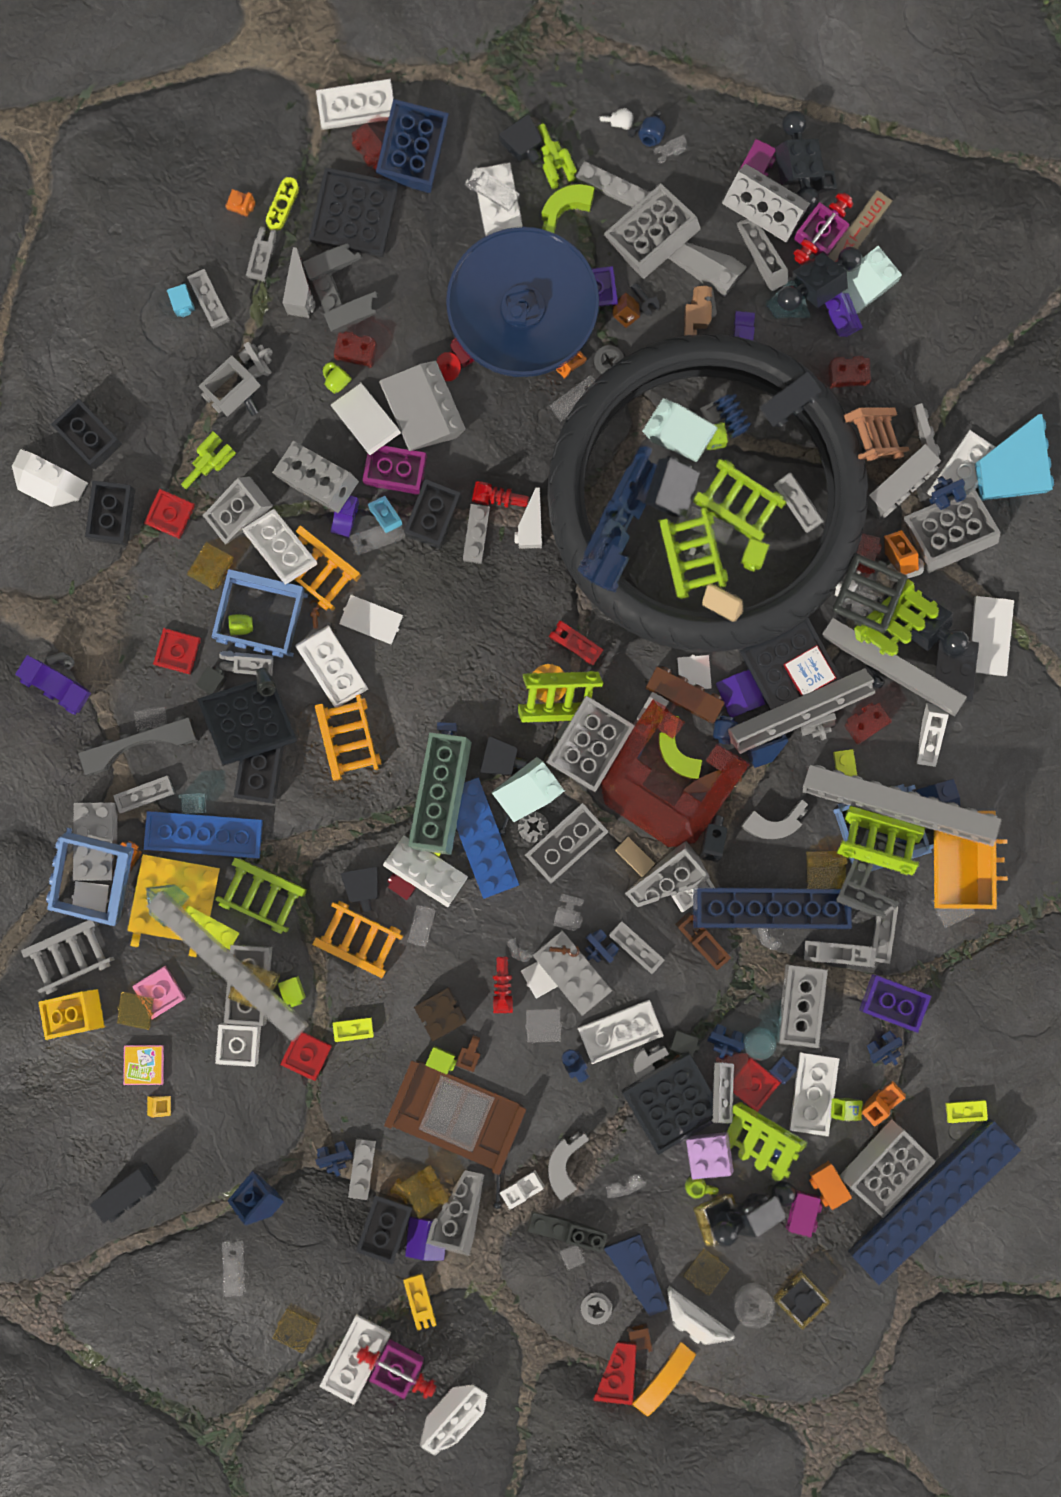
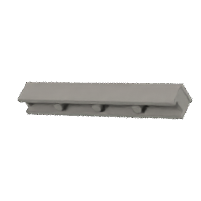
M834 618L823 632L824 639L954 717L967 698L897 655L890 656L887 653L882 655L879 651L880 648L873 643L868 645L865 640L862 643L859 642L853 629Z
M864 668L728 729L730 742L740 754L875 694L872 685L874 679Z

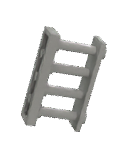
M85 921L21 950L24 958L31 957V959H34L45 987L38 989L39 993L46 992V994H50L58 990L56 986L96 968L103 970L111 966L110 962L115 960L114 957L105 959L94 933V927L99 926L98 922ZM81 933L87 935L98 960V963L89 967L76 941L78 939L76 935ZM65 940L66 943H69L80 968V971L70 975L58 948L60 947L59 943ZM47 948L52 952L63 979L52 983L41 957V951Z

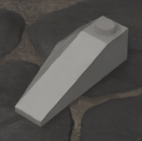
M687 242L668 257L702 283L711 287L712 290L723 298L727 296L747 268L732 256Z
M685 841L631 886L625 894L637 907L658 901L660 898L676 895L678 892L687 889L692 890L707 880L709 874L698 854Z
M467 1170L463 1172L453 1188L450 1198L444 1203L440 1214L432 1222L427 1244L451 1252L470 1255L476 1229L483 1174Z

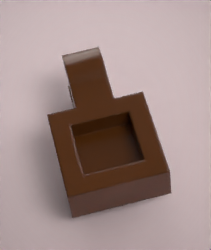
M473 1035L469 1047H462L456 1066L474 1072L481 1054L476 1051L480 1037Z

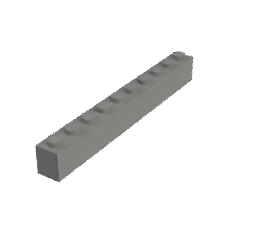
M821 765L809 766L803 785L804 793L989 846H994L1002 820L994 814L987 813L985 815L978 813L973 808L964 809L955 803L948 802L946 804L939 802L934 797H921L916 792L907 793L895 786L886 787L877 781L868 782L859 776L853 775L851 777L844 775L843 772L838 770H826Z
M159 892L146 906L290 1040H296L309 1025L166 892Z

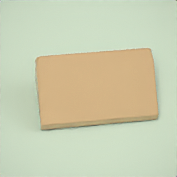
M708 584L703 599V606L731 621H736L742 613V600L713 584Z
M629 837L615 849L641 877L655 865Z

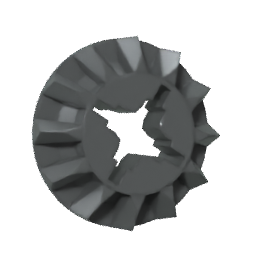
M604 346L596 352L594 364L601 374L611 367L610 364H604L606 356L609 359H614L612 361L613 365L624 358L620 349L615 346Z

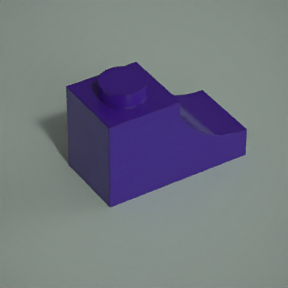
M736 311L733 336L753 340L755 313Z
M349 496L339 513L334 512L331 528L332 534L350 538L359 506L357 497Z

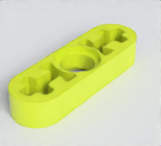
M287 177L283 179L266 217V223L271 230L279 231L285 224L299 191L298 184L294 178ZM290 184H292L294 189H290V190H289V192H288V196H289V197H287V196H286V193H287L286 185H287V186H290ZM280 200L288 202L287 207L284 209L278 208L277 203ZM275 210H276V211L279 213V215H278V217H277L279 223H275V224L273 225L272 222H271V219H272V220H275V219H276V216H277V213L275 212Z

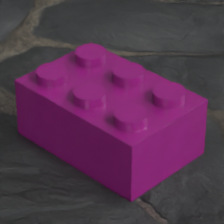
M382 446L371 455L367 453L363 483L366 486L419 494L423 484L427 455L424 452Z

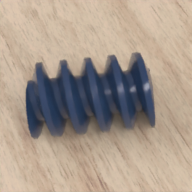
M726 395L713 403V405H718L716 411L722 412L719 417L720 419H725L724 425L729 426L727 433H733L730 439L743 434L751 425L750 422L744 423L747 415H740L744 409H737L740 401L733 402L737 395Z

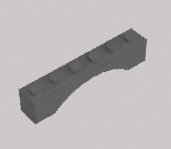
M181 716L175 718L173 723L162 722L156 725L157 728L151 730L149 727L138 730L139 734L131 736V733L120 736V740L114 742L113 739L102 742V746L96 748L94 745L85 747L83 752L78 753L84 773L87 776L107 771L122 753L141 743L163 741L184 746L199 741L193 720L189 717Z

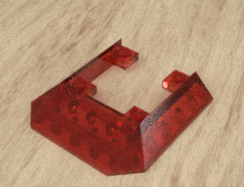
M652 700L634 726L601 782L605 805L668 847L679 846L685 841L688 844L695 843L750 764L736 754H732L716 744L706 761L721 772L702 800L699 801L684 791L676 804L672 806L642 785L652 769L636 758L656 729H659L673 739L684 724V721L669 712L667 708L655 700Z

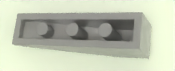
M748 219L738 222L737 227L770 290L773 291L788 284V269L763 229Z

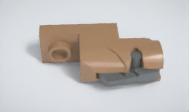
M698 286L694 288L691 304H686L684 336L696 335V329H707L712 318L716 316L714 291L711 287Z

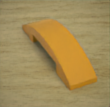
M680 1342L648 1387L644 1388L634 1400L633 1405L648 1417L673 1390L692 1363L696 1353Z

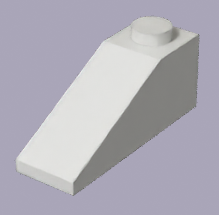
M535 488L519 523L518 532H515V543H519V549L542 548L540 488Z
M926 703L916 763L936 767L948 712L931 703Z

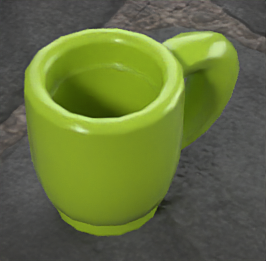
M328 362L323 368V375L326 378L324 385L334 394L340 392L352 378L335 363Z
M243 614L229 615L230 636L245 635L253 632L252 616L249 617Z
M690 1176L685 1182V1189L693 1198H701L705 1193L716 1195L719 1192L717 1187L706 1185L703 1178L692 1179V1176Z

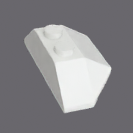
M20 449L12 464L17 489L51 507L79 501L88 485L87 482L70 472Z
M669 1286L667 1288L673 1322H675L673 1325L682 1332L686 1330L690 1333L689 1337L697 1343L701 1341L705 1345L734 1339L735 1336L730 1329Z
M475 1385L453 1387L426 1417L420 1443L421 1447L435 1455L440 1450L447 1449L458 1443L483 1415L488 1395Z

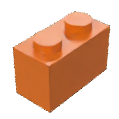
M901 530L884 536L885 554L895 569L905 575L918 571V552L904 532Z
M829 1161L809 1173L812 1177L809 1181L815 1190L819 1189L822 1195L819 1198L825 1207L829 1205L833 1210L852 1198Z

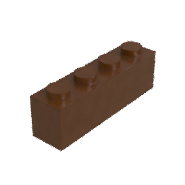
M661 666V668L656 667L645 689L656 693L711 724L716 721L725 702L721 701V696L715 693L710 695L704 692V687L698 684L693 686L687 683V678L681 675L676 677L670 674L672 671L664 666Z

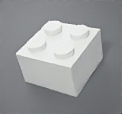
M219 1024L216 1064L256 1066L259 1058L261 1026Z

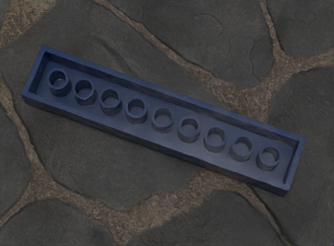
M988 1118L848 1252L873 1280L880 1285L1021 1150L993 1120Z

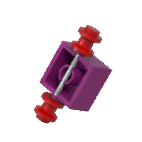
M838 193L836 196L837 202L830 203L829 209L819 202L797 231L794 240L802 245L801 250L796 249L794 251V259L799 264L803 265L810 261L809 257L811 254L817 256L823 252L829 256L847 232L850 224L842 218L846 215L844 210L853 206L852 198L848 194Z
M390 1339L380 1358H378L380 1351L375 1353L369 1351V1345L367 1344L365 1348L360 1347L356 1358L359 1359L357 1363L365 1362L369 1364L370 1370L376 1365L369 1380L372 1383L405 1399L411 1385H414L412 1392L415 1393L417 1390L423 1392V1398L425 1399L427 1396L431 1397L436 1389V1385H434L435 1380L431 1379L428 1382L423 1379L422 1373L419 1374L418 1378L416 1377L423 1363V1356Z

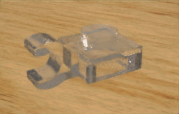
M684 135L666 142L664 146L656 147L653 153L663 154L662 157L658 158V163L664 162L667 155L681 154L686 148L687 141Z

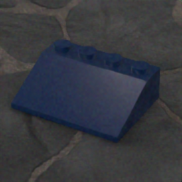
M393 99L376 173L412 189L431 193L449 113Z

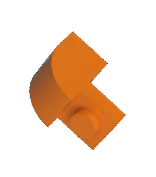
M891 1081L883 1089L877 1090L866 1101L861 1113L875 1127L890 1115L891 1109L905 1099L906 1094Z

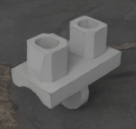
M245 343V349L239 353V356L246 364L251 360L255 363V365L248 369V372L255 379L262 375H270L271 371L267 364L272 362L269 357L273 353L270 348L264 349L263 345L256 348L255 344Z
M830 713L801 726L802 735L805 736L812 733L813 738L820 736L822 741L826 740V733L832 732L830 727L835 726V714Z

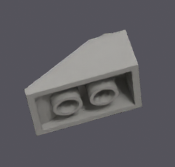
M293 247L283 305L289 315L310 318L311 312L315 310V301H313V295L310 291L297 248Z
M241 477L232 483L203 514V517L221 540L228 544L243 532L242 528L263 516L273 505L251 477Z

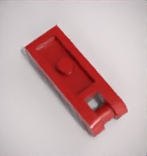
M559 620L556 625L557 628L554 632L550 633L549 637L593 666L603 652V649ZM563 631L568 633L565 639L560 637Z

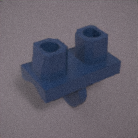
M943 476L938 477V484L933 486L935 491L931 493L932 498L929 500L932 505L936 503L940 510L950 506L951 503L948 497L952 495L956 502L965 500L967 496L964 489L965 481L962 478L953 483L952 478L945 480Z
M601 929L592 934L589 933L585 937L595 948L593 950L589 945L585 948L589 953L586 959L590 961L593 958L599 963L602 960L597 955L599 952L608 963H611L619 949L613 942L605 949L602 947L600 942L607 936Z
M717 1024L713 1032L708 1036L707 1042L715 1044L713 1050L720 1052L719 1058L723 1059L725 1055L732 1057L733 1051L740 1053L745 1046V1043H743L744 1034L733 1031L731 1038L724 1036L726 1027Z
M891 1031L882 1036V1039L887 1044L883 1048H880L876 1041L867 1045L870 1060L873 1064L886 1057L882 1060L884 1065L890 1062L894 1066L898 1064L896 1058L901 1053L898 1050L893 1054L892 1052L901 1047L903 1041L900 1037L897 1038Z
M573 1049L566 1050L562 1054V1062L571 1078L576 1077L579 1083L589 1078L586 1072L588 1067L579 1051L576 1052Z
M345 1141L335 1144L336 1153L330 1155L328 1147L317 1149L318 1159L315 1160L316 1165L320 1169L327 1167V1172H335L336 1176L341 1175L340 1169L347 1168L344 1161L354 1159L353 1153L348 1149Z

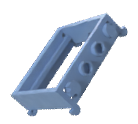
M228 569L211 638L217 639L216 642L221 644L235 643V647L246 649L247 646L254 647L253 651L265 653V650L271 651L272 655L283 658L284 655L293 657L294 653L290 652L303 598H308V594L305 593V589L302 586L289 583L285 585L281 581ZM233 583L296 598L284 649L220 634Z
M904 784L895 786L907 793L916 789L915 785L904 787ZM840 803L838 804L839 808L834 809L833 812L836 815L843 840L847 842L849 833L842 811L848 810L850 805ZM925 832L920 843L914 845L912 859L932 853L931 849L934 848V844L929 845ZM849 858L852 865L854 858ZM874 864L871 871L884 867Z
M67 828L66 833L58 837L56 842L58 851L52 864L55 868L49 881L51 891L48 892L46 898L48 903L47 910L116 926L121 920L134 850V848H131L132 843L128 842L127 846H122L73 834L72 828ZM68 843L118 855L107 913L58 900Z

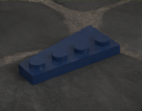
M640 1233L604 1247V1250L649 1316L668 1309Z

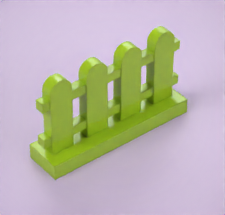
M908 579L887 628V632L894 637L890 640L881 632L862 624L854 628L856 639L861 643L865 640L868 645L873 643L880 648L879 651L882 655L887 653L890 656H894L898 653V646L896 644L898 641L909 643L912 640L910 632L912 628L917 631L925 628V621L923 619L925 616L936 618L939 615V610L936 607L937 603L934 600L929 602L923 598L921 591L915 592L914 583ZM889 596L881 604L888 607L891 597ZM912 605L913 607L918 609L920 613L917 615L908 608ZM874 610L866 618L881 624L885 614ZM899 618L902 621H904L907 625L903 627L900 624H898L895 620Z
M741 1102L733 1106L735 1116L732 1115V1123L727 1131L730 1149L734 1145L740 1148L738 1156L742 1160H747L751 1156L757 1159L755 1167L760 1171L766 1169L767 1166L773 1169L772 1178L776 1181L782 1180L784 1176L789 1177L791 1172L788 1169L793 1159H798L799 1155L797 1152L799 1153L804 1150L807 1142ZM744 1128L749 1132L742 1143L737 1139ZM759 1139H762L765 1143L761 1152L758 1153L754 1149ZM776 1148L782 1151L777 1164L771 1161Z

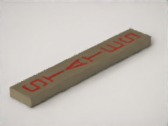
M877 190L828 257L837 262L839 253L844 248L855 247L858 249L890 206L892 200Z

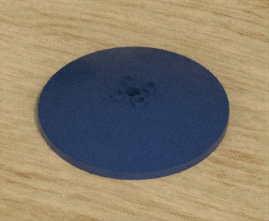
M515 227L494 232L476 242L465 252L452 272L447 289L446 303L452 332L462 349L473 360L499 374L513 377H532L562 367L583 349L597 321L599 293L597 282L589 263L570 242L543 229ZM508 302L527 303L526 324L507 323Z

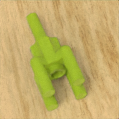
M545 124L539 125L538 129L545 143V146L541 148L545 162L543 169L551 188L555 189L559 186L557 183L559 176L556 169L562 166L568 181L576 180L574 173L577 170L566 148L561 150L558 141L554 142L551 140Z
M214 431L196 449L199 456L192 463L196 468L181 483L185 489L201 473L207 476L213 469L220 471L236 454L228 444L217 455L213 452L223 441Z

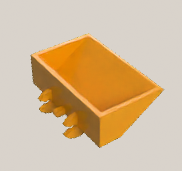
M978 811V813L985 815L987 813L996 815V811ZM934 830V908L997 909L996 880H1008V877L996 876V862H1005V858H996V844H1007V840H996L994 846H989Z

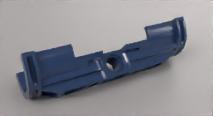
M642 446L638 449L632 465L626 469L584 552V559L578 568L579 572L586 579L609 591H616L619 585L617 581L629 559L621 555L630 538L625 531L632 517L639 519L646 506L644 502L656 468V464L651 463L648 459L652 452V449L648 446Z

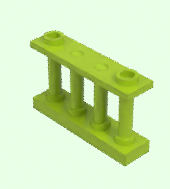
M720 459L716 465L720 469L719 473L706 493H697L693 503L703 509H707L709 513L712 512L715 517L749 539L761 541L765 535L762 533V527L775 507L778 506L782 509L786 501L783 500L784 497L779 493L770 492L736 470L731 462ZM728 474L737 481L724 501L717 504L712 501V496ZM745 485L752 489L753 492L739 514L734 515L729 512V506L742 486ZM761 495L770 502L756 524L751 526L745 522V517Z
M705 508L701 509L703 517L678 524L671 523L668 519L660 521L677 596L681 599L689 597L688 591L690 589L719 581L721 587H727L728 575L726 570L722 569L712 524H714L712 512L709 513ZM705 524L707 536L682 543L675 541L674 535L678 531ZM710 544L712 555L687 562L680 561L679 553L681 551ZM714 562L717 574L691 581L685 580L683 573L687 569Z
M599 672L523 674L529 694L527 704L518 705L521 722L571 721L582 703H572L575 687H586L584 698L588 696L592 699L593 688L603 686ZM537 688H548L545 704H535ZM556 688H567L565 703H554Z
M849 806L844 819L846 823L851 824L847 842L842 840L837 854L896 870L902 874L913 875L919 865V862L912 861L914 844H919L924 835L925 827ZM858 826L869 829L866 847L855 844ZM877 832L888 835L885 853L874 850ZM896 837L907 840L904 858L893 855Z
M234 858L232 865L236 867V873L225 897H216L215 900L220 902L219 906L228 910L231 907L271 925V930L280 934L283 931L288 932L289 928L284 926L295 899H298L299 896L304 897L307 889L240 858ZM246 872L253 874L254 880L241 906L231 900L243 874L246 875ZM266 880L271 883V889L258 914L249 910V907L260 883ZM283 888L288 890L287 894L289 896L277 922L266 916L278 890Z

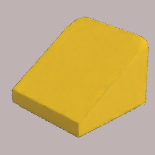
M148 1096L147 1115L150 1117L171 1116V1096Z

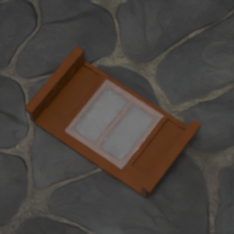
M411 1060L384 1126L390 1129L392 1127L456 1153L491 1168L493 1173L499 1175L524 1117L526 1108H523V1105L449 1073L444 1074L428 1067L426 1063Z

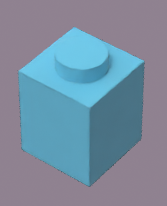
M185 284L167 290L177 317H185L195 311L189 290Z

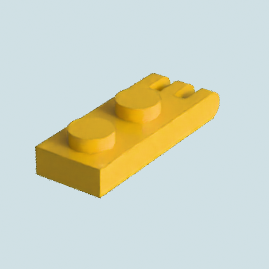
M423 1273L404 1278L403 1281L417 1331L422 1330L421 1321H423L425 1329L429 1328L428 1319L431 1320L432 1326H436Z

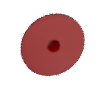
M446 352L437 358L436 362L444 380L452 381L456 379L461 371V363L458 357L453 353Z

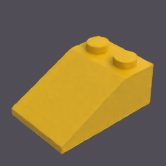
M98 989L39 1002L45 1040L105 1027Z

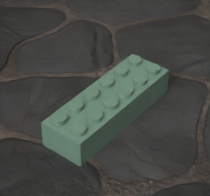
M429 732L408 844L414 850L448 855L452 853L472 744L467 737Z

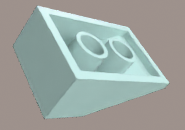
M877 246L863 257L862 264L857 270L847 272L848 289L842 293H849L855 310L859 313L895 285L902 274L881 248Z
M663 398L643 429V432L651 442L697 461L717 430V427L684 407Z
M536 757L491 793L512 821L515 822L553 801L564 792V789L545 763Z

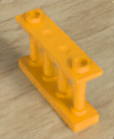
M300 525L296 530V533L299 535L298 539L303 545L309 543L314 547L311 554L314 559L317 560L319 556L322 557L324 555L329 560L326 567L310 586L301 580L305 573L294 580L319 600L318 604L325 610L329 608L333 611L335 607L330 604L331 601L349 580L354 579L357 582L361 574ZM339 567L343 570V576L326 597L323 598L316 590L331 571Z
M360 694L356 695L357 702L331 709L325 708L323 704L315 705L334 781L341 780L342 774L346 771L373 765L374 770H380L379 765H382L379 753H375L365 710L368 709L366 699L362 698ZM359 709L361 721L337 727L329 726L328 719L331 716ZM364 728L366 739L340 746L334 745L332 738L335 735ZM369 747L370 758L343 765L338 763L337 756L340 753Z
M342 901L338 903L333 902L331 906L337 910L325 935H322L321 938L316 937L312 945L383 978L387 971L384 969L385 965L383 963L395 938L400 940L403 938L404 935L400 934L401 930L393 926L389 929L348 909L349 905ZM343 913H347L353 916L354 919L342 944L336 946L331 943V938ZM363 921L371 925V928L359 953L357 952L355 955L349 952L350 948L348 947L360 922ZM378 929L389 935L377 960L371 963L366 960V954Z

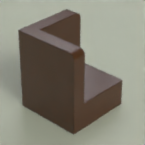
M625 293L617 299L618 304L613 305V317L627 328L640 317L639 303L628 293Z
M647 1323L628 1327L631 1343H637L636 1351L648 1348V1351L651 1352L652 1346Z

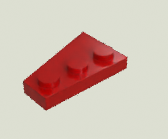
M617 1341L593 1401L633 1404L637 1343Z

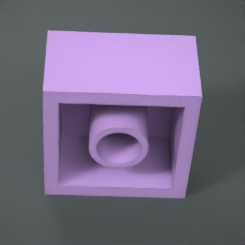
M728 1132L694 1135L686 1140L692 1179L731 1176L734 1169Z

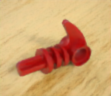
M475 483L472 502L488 505L490 500L491 504L498 502L497 505H501V503H504L506 508H509L510 504L527 507L529 497L514 494L512 489H507V492H504L503 488H500V491L497 490L498 487L492 489V485L489 483Z
M499 956L496 958L497 975H493V979L497 980V983H494V987H497V990H494V994H497V996H493V1013H513V996H509L511 990H508V987H511V983H508V980L512 979V975H508V958Z

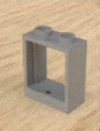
M232 355L199 385V388L203 391L201 396L208 403L212 401L213 404L211 406L218 413L222 411L227 417L260 387L256 379ZM234 373H237L243 380L219 401L213 393Z

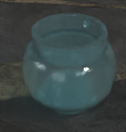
M753 1028L744 1038L745 1051L753 1059H768L776 1050V1038L767 1028Z

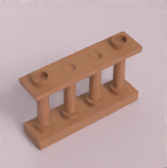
M859 408L844 415L846 423H854L858 426L866 450L865 453L858 455L859 459L872 461L877 458H893V460L902 458L904 456L903 453L910 451L909 447H899L890 422L892 421L891 417L897 415L895 408Z

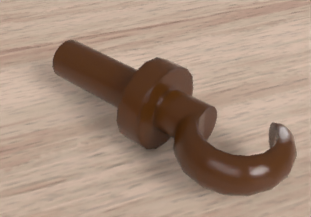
M311 600V601L309 602V604H311V603H313V602H315V603L318 604V601H317V600ZM319 604L310 613V617L313 618L314 629L318 628L320 613L317 610L320 608Z
M566 945L549 948L550 952H561L562 955L568 953L571 957H576L579 954L577 946L575 947L577 949L575 955L571 953L570 948H566Z

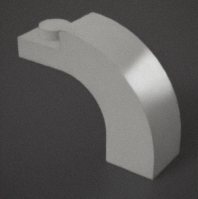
M799 800L791 812L779 822L767 821L755 811H752L740 827L751 835L762 839L786 837L801 827L802 824L796 819H801L806 814L808 804L803 800Z
M805 941L804 960L874 967L876 948L842 943Z
M578 1131L569 1138L571 1140L569 1143L565 1137H562L553 1148L549 1158L550 1183L561 1201L577 1189L566 1171V1162L575 1150L589 1140L584 1131L582 1133Z

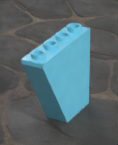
M1042 414L1032 418L975 463L978 493L982 501L1047 493L1052 490L1054 479L1050 475L1051 459L1047 453L1049 443L1048 439L1045 438L1046 422Z

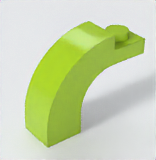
M570 185L555 192L543 208L542 220L545 221L542 229L554 233L559 216L567 210L579 209L590 212L594 187Z
M671 715L670 719H666L664 730L667 731V734L659 733L658 744L661 756L667 766L675 773L686 778L698 780L702 760L689 758L678 750L675 743V735L679 716Z

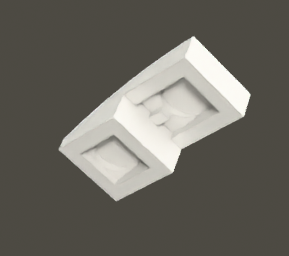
M708 878L696 888L715 887ZM687 889L671 896L681 912L693 906V889Z
M534 1170L502 1190L500 1194L509 1209H512L526 1201L527 1198L543 1190L545 1185Z

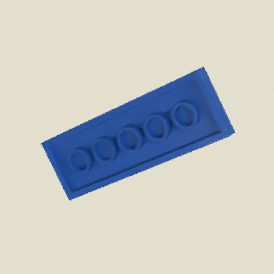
M479 778L465 782L456 828L482 897L485 899L519 886Z
M147 811L144 850L260 858L263 820Z

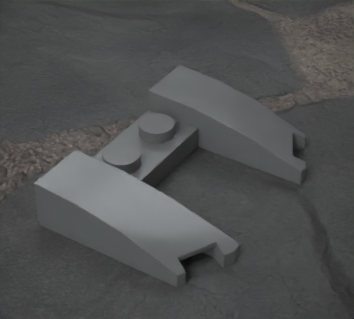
M349 244L333 248L303 262L308 277L313 281L324 308V316L330 331L335 334L377 313V310H372V299H378L377 292L367 294L346 304H343L332 274L363 258L358 252L355 255L348 250Z
M869 830L866 831L860 846L866 847ZM876 834L874 850L885 853L888 838ZM895 842L893 855L904 858L906 846ZM854 859L837 902L884 918L886 916L884 912L891 906L894 909L897 908L899 902L864 888L874 864Z

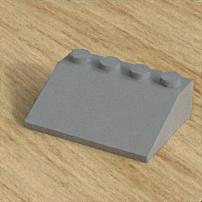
M660 184L608 229L604 235L629 265L644 279L701 228L697 217Z
M436 360L417 365L380 380V385L409 451L456 439L466 430Z
M974 487L965 490L967 495L965 500L956 502L953 496L949 497L948 499L951 504L943 510H940L935 503L904 517L920 559L923 560L928 573L998 544L1000 531Z
M585 696L546 763L586 788L596 792L635 725L588 696Z
M891 1119L839 1177L884 1218L936 1161Z

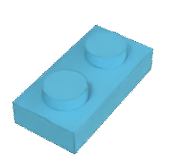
M385 496L368 504L369 509L385 533L403 525L400 517Z

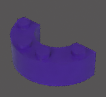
M26 655L15 674L21 678L20 682L28 687L33 685L45 691L43 695L52 700L54 698L58 699V704L73 715L80 713L91 695V692L85 687L29 655Z

